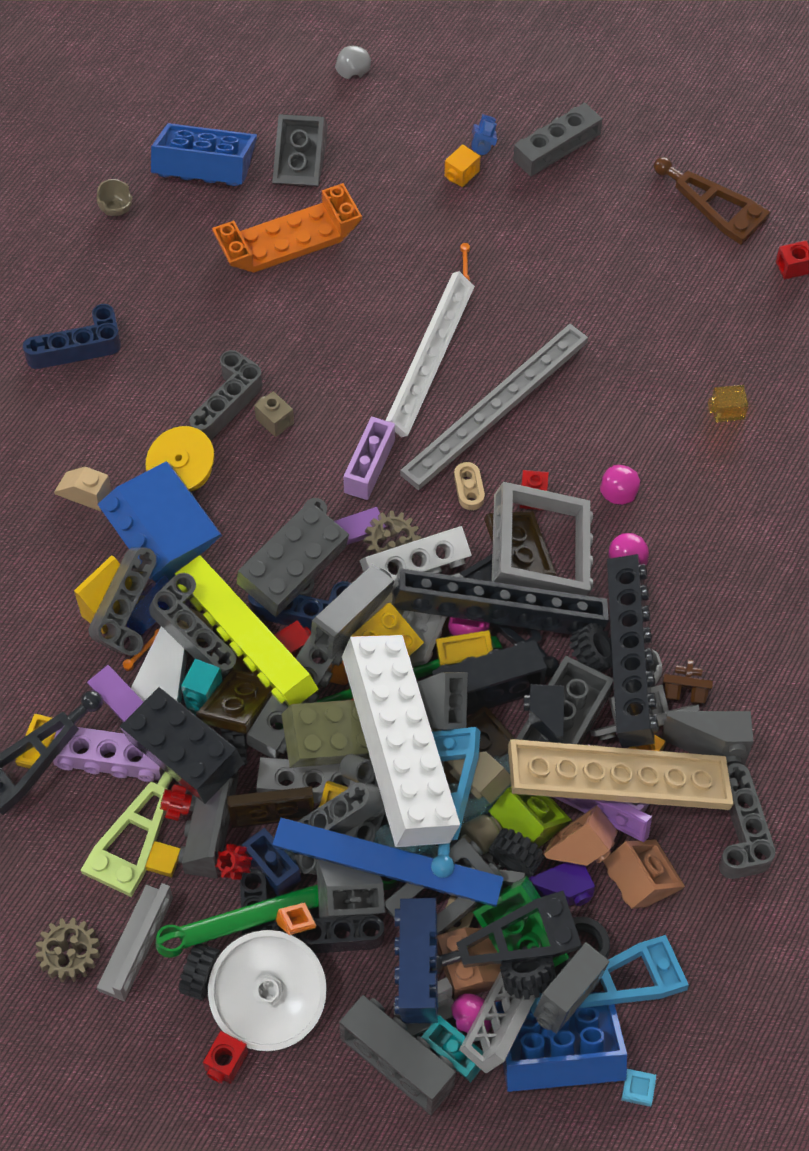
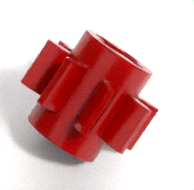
M174 784L172 790L164 789L159 809L166 811L165 818L178 821L180 814L188 815L192 795L185 794L186 788L184 786Z
M227 844L225 851H218L219 856L215 866L222 871V878L241 880L243 872L250 873L249 868L252 857L245 853L247 847Z

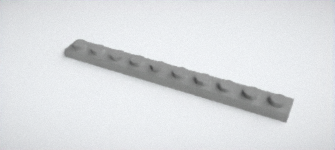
M569 324L403 467L400 470V476L417 490H420L588 342V337L573 325Z

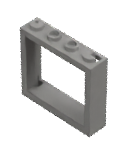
M503 482L494 494L492 582L585 596L588 592L590 593L593 587V579L590 578V569L593 564V556L590 555V547L593 542V534L590 533V525L593 519V512L590 511V500ZM513 503L576 516L575 580L511 567Z

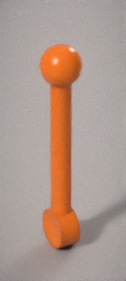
M462 243L460 250L463 252V275L470 281L467 255L470 245Z
M160 628L155 630V635L142 647L138 654L123 662V667L126 671H131L134 668V663L152 646Z

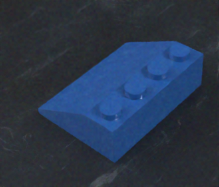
M167 123L151 146V173H157L161 177L180 176L184 180L203 179L207 183L226 182L230 186L243 184L247 177L257 134Z
M167 461L116 487L98 503L102 512L129 549L149 548L155 553L156 564L149 578L162 586H165L175 577L177 571L201 555L223 536Z
M593 992V993H590V994L604 993V992ZM501 1001L495 1002L497 1013H504ZM615 1004L578 1008L557 1034L552 1030L544 1029L529 1010L503 1062L507 1092L627 1080V1052Z

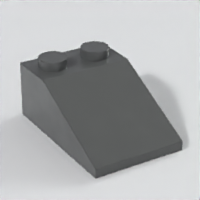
M278 115L273 184L319 187L328 124L324 117Z
M667 711L661 739L692 754L726 756L727 767L733 763L745 765L754 742L751 711Z

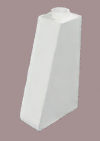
M163 627L160 628L131 689L144 702L160 687L181 704V685L185 677L188 652Z

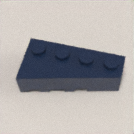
M436 898L400 899V909H395V927L400 926V937H395V955H399V966H395V985H399V996H395V1014H400L401 1021L404 1024L438 1023L437 970L430 971V968H437Z

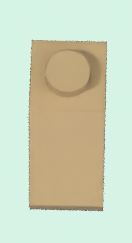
M82 467L66 472L54 492L55 495L101 511L98 503L112 489L107 474L88 467Z

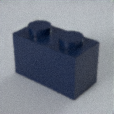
M264 827L244 842L242 846L247 847L245 853L252 857L251 866L263 872L266 884L278 897L284 895L301 882L300 868L284 850L273 847L274 838Z

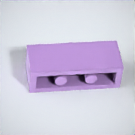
M371 416L343 476L344 493L365 500L369 499L395 442L394 423Z

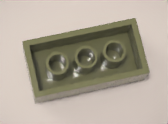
M354 700L291 704L281 714L290 768L340 764L342 759L349 754H355L371 760Z

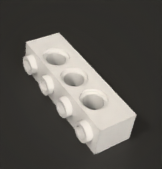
M460 526L361 559L360 563L363 572L373 564L378 569L386 570L395 582L400 568L438 573L442 571L441 566L449 564L450 568L465 564L464 559L472 556L463 528ZM437 546L444 549V559L436 555ZM413 554H417L421 558L420 567L412 563ZM389 562L396 564L398 568L396 575L388 571L387 566Z

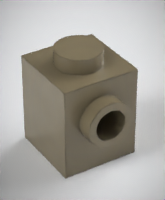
M274 391L267 396L261 397L254 405L256 420L275 437L294 424L293 409Z

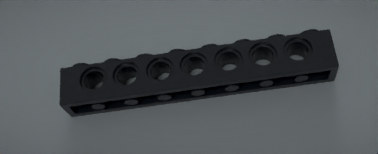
M638 554L607 559L616 732L622 748L655 744L654 733L659 732L657 717L653 716V710L657 709L655 693H651V687H655V677L653 670L650 671L649 665L654 664L652 649H648V643H652L651 629L646 625V622L651 621L649 606H645V601L649 600L648 587L643 582V580L648 579L647 568L645 564L640 563Z
M402 568L399 569L392 588V605L397 610L571 635L590 623H597V626L601 625L604 630L609 621L607 599Z

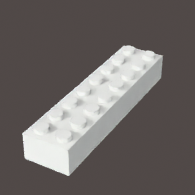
M403 636L350 637L342 659L395 847L450 843L460 826V822Z

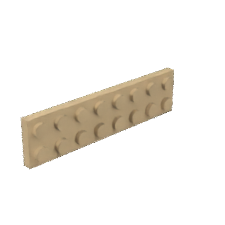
M510 739L508 744L512 794L730 810L733 806L726 756Z

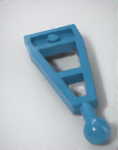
M477 727L432 732L441 761L465 759L457 792L451 793L460 826L452 840H458L479 758L480 730ZM450 843L438 845V856L431 863L432 872L437 877L446 878L454 871V862L449 857Z
M666 935L638 943L608 959L610 962L600 980L605 992L590 994L579 1008L661 999L687 991L689 984ZM641 956L655 986L617 991L609 973ZM539 993L540 997L535 998L530 1008V1011L533 1014L539 1003L542 993Z

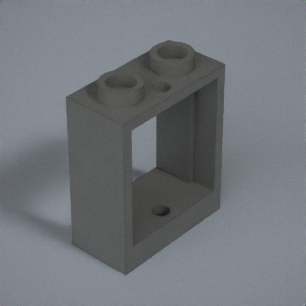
M585 943L542 993L533 1014L537 1022L544 1029L552 1030L557 1034L599 984L610 961L588 943Z

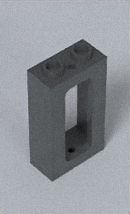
M463 837L450 848L449 857L453 860L454 864L460 859H467L476 870L502 876L493 863L490 862L487 865L480 857L483 852L473 840L469 843ZM407 883L384 902L385 909L395 920V909H400V899H413L425 888ZM458 897L437 915V935L447 932L480 903Z

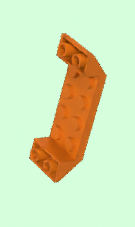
M344 183L322 190V203L242 231H239L235 221L212 228V231L230 266L255 273L342 242L362 220V215Z

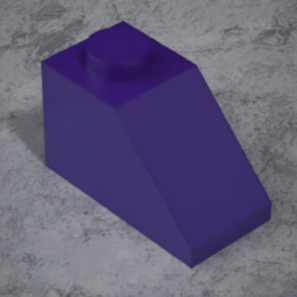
M569 862L529 878L540 897L564 891L568 906L586 904L591 900L595 885L585 865Z

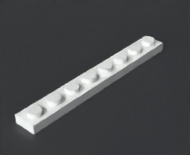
M460 271L452 273L386 418V421L395 424V432L401 438L408 436L475 287Z

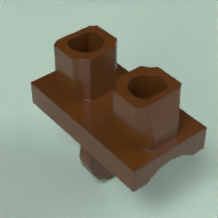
M687 659L686 666H675V673L685 674V676L664 674L661 685H665L664 693L666 700L679 701L681 688L691 689L690 703L704 705L708 692L712 690L713 681L691 678V676L702 677L703 669L693 668V660Z

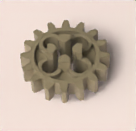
M390 511L387 517L382 512L378 515V520L373 518L370 521L372 527L365 529V532L370 535L363 539V542L370 543L366 552L373 551L376 554L420 540L421 536L414 534L419 528L418 526L411 527L410 523L413 519L409 518L405 521L403 519L404 513L402 512L397 517H395L394 511ZM383 524L389 525L390 531L384 530ZM400 531L407 533V538L402 536L396 542L390 541L384 548H380L377 545V541L382 543L389 536L391 538L395 537ZM390 562V567L394 568L396 564Z
M61 918L60 926L56 927L50 923L51 931L49 933L43 931L40 933L44 942H36L37 949L40 950V952L36 953V958L38 961H42L40 967L43 972L48 970V975L51 979L58 974L60 982H64L66 976H70L74 982L78 973H81L84 977L87 976L85 970L87 966L95 968L92 958L100 957L99 951L95 949L100 946L98 938H94L96 936L94 929L87 930L88 926L85 921L78 926L75 918H72L69 924H66L64 919ZM70 933L76 934L70 938L73 949H68L69 945L66 940L67 935ZM52 945H58V946H59V947H55V948L53 949L54 951H49V949H50V947H51ZM82 949H87V951H86L85 954H83V955L77 954V953H80L81 951H83ZM63 951H67V955L70 960L69 964L66 967L60 966V964L63 965L66 962V957Z

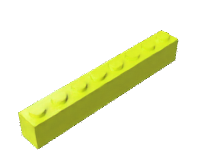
M200 555L175 573V575L188 573L195 579L196 588L190 599L192 605L198 612L202 610L205 612L202 615L211 627L214 625L218 626L216 631L225 642L227 640L231 641L229 645L238 657L244 655L243 661L251 672L256 670L259 672L257 677L266 688L269 686L273 688L271 693L280 704L286 702L288 706L291 704H301L319 690L308 671ZM177 585L180 592H188L184 585Z

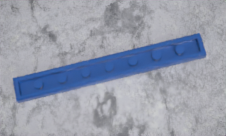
M280 818L272 844L273 847L494 907H497L504 880L502 876L454 864V871L450 876L440 878L431 869V863L434 858L285 818Z

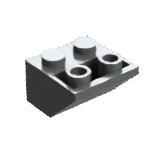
M320 859L316 860L320 918L385 913L383 882L379 875Z

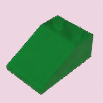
M525 876L501 890L497 907L480 903L473 913L482 928L541 897L528 876ZM539 911L502 930L508 951L522 950V947L526 946L527 949L532 948V946H537V948L550 946ZM493 935L489 937V939L492 942L495 949L497 950V952H499L495 937ZM563 954L554 957V967L568 960V955Z

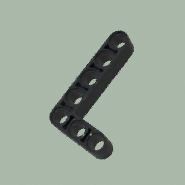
M252 868L250 873L243 872L240 880L241 908L268 900L266 878L262 871ZM251 882L261 884L260 887L254 890L247 888ZM375 915L313 919L316 928L291 934L303 941L315 954L373 950L380 947L384 942V924ZM274 921L242 930V936L262 930L285 931ZM369 928H374L379 933L376 936L370 937L365 935L364 932ZM340 930H346L350 933L344 939L336 937L335 934ZM311 932H317L321 935L319 939L314 941L306 938Z

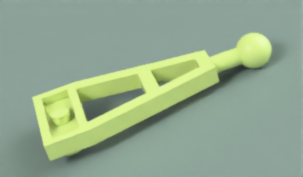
M164 771L157 784L150 782L94 846L81 869L82 874L130 897L133 896L146 873L145 865L152 845L157 840L166 813L165 810L159 809L164 789L169 787L173 777ZM155 795L160 799L151 821L138 813L151 797ZM129 823L148 831L137 866L106 851Z

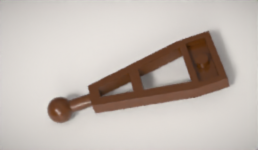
M660 157L654 163V170L658 175H668L676 180L675 187L722 233L740 245L769 218L770 211L752 199L688 170L682 174L672 167V162L667 157ZM688 183L696 187H699L705 190L706 192L702 196H700L688 185ZM715 196H718L742 207V209L727 222L708 203Z

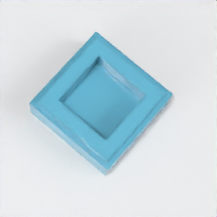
M627 1069V1080L624 1081L621 1101L651 1107L656 1075Z

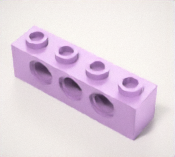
M64 726L60 728L58 731H56L55 737L64 728ZM78 727L79 730L53 761L55 766L63 770L75 768L82 769L90 774L110 773L117 778L137 777L144 782L159 781L164 773L161 767L130 743L125 734ZM80 749H88L84 754H77ZM109 752L115 753L111 758H104V755ZM135 756L142 757L138 762L130 761Z

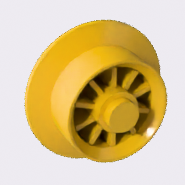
M189 426L172 428L162 433L152 443L146 457V471L167 461L189 491H194L203 486L211 474L214 462L213 445L207 435L197 428Z

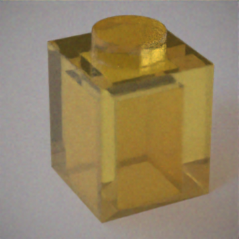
M744 385L714 387L713 395L708 399V408L710 413L713 412L715 422L745 420L748 402Z

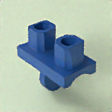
M482 114L479 125H473L471 146L472 150L479 155L487 154L491 149V145H496L497 135L495 129L497 123H495L496 119L494 117Z

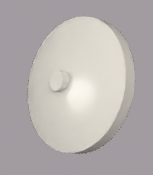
M274 930L252 932L233 941L216 960L208 984L209 1005L218 1026L224 1033L246 1043L247 1048L259 1051L283 1049L303 1039L318 1022L325 1005L327 992L322 965L311 948L293 935Z

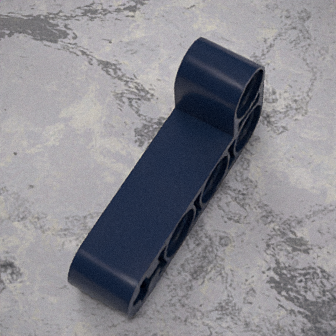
M99 304L92 310L94 325L34 336L25 340L23 351L28 366L33 369H41L117 353L121 348V342L113 308L108 304Z
M341 581L335 584L329 601L299 594L287 606L291 608L283 610L277 617L272 615L248 594L249 608L257 617L263 615L265 621L289 626L298 620L303 628L308 627L311 631L312 620L352 583ZM316 613L314 616H308L307 614Z

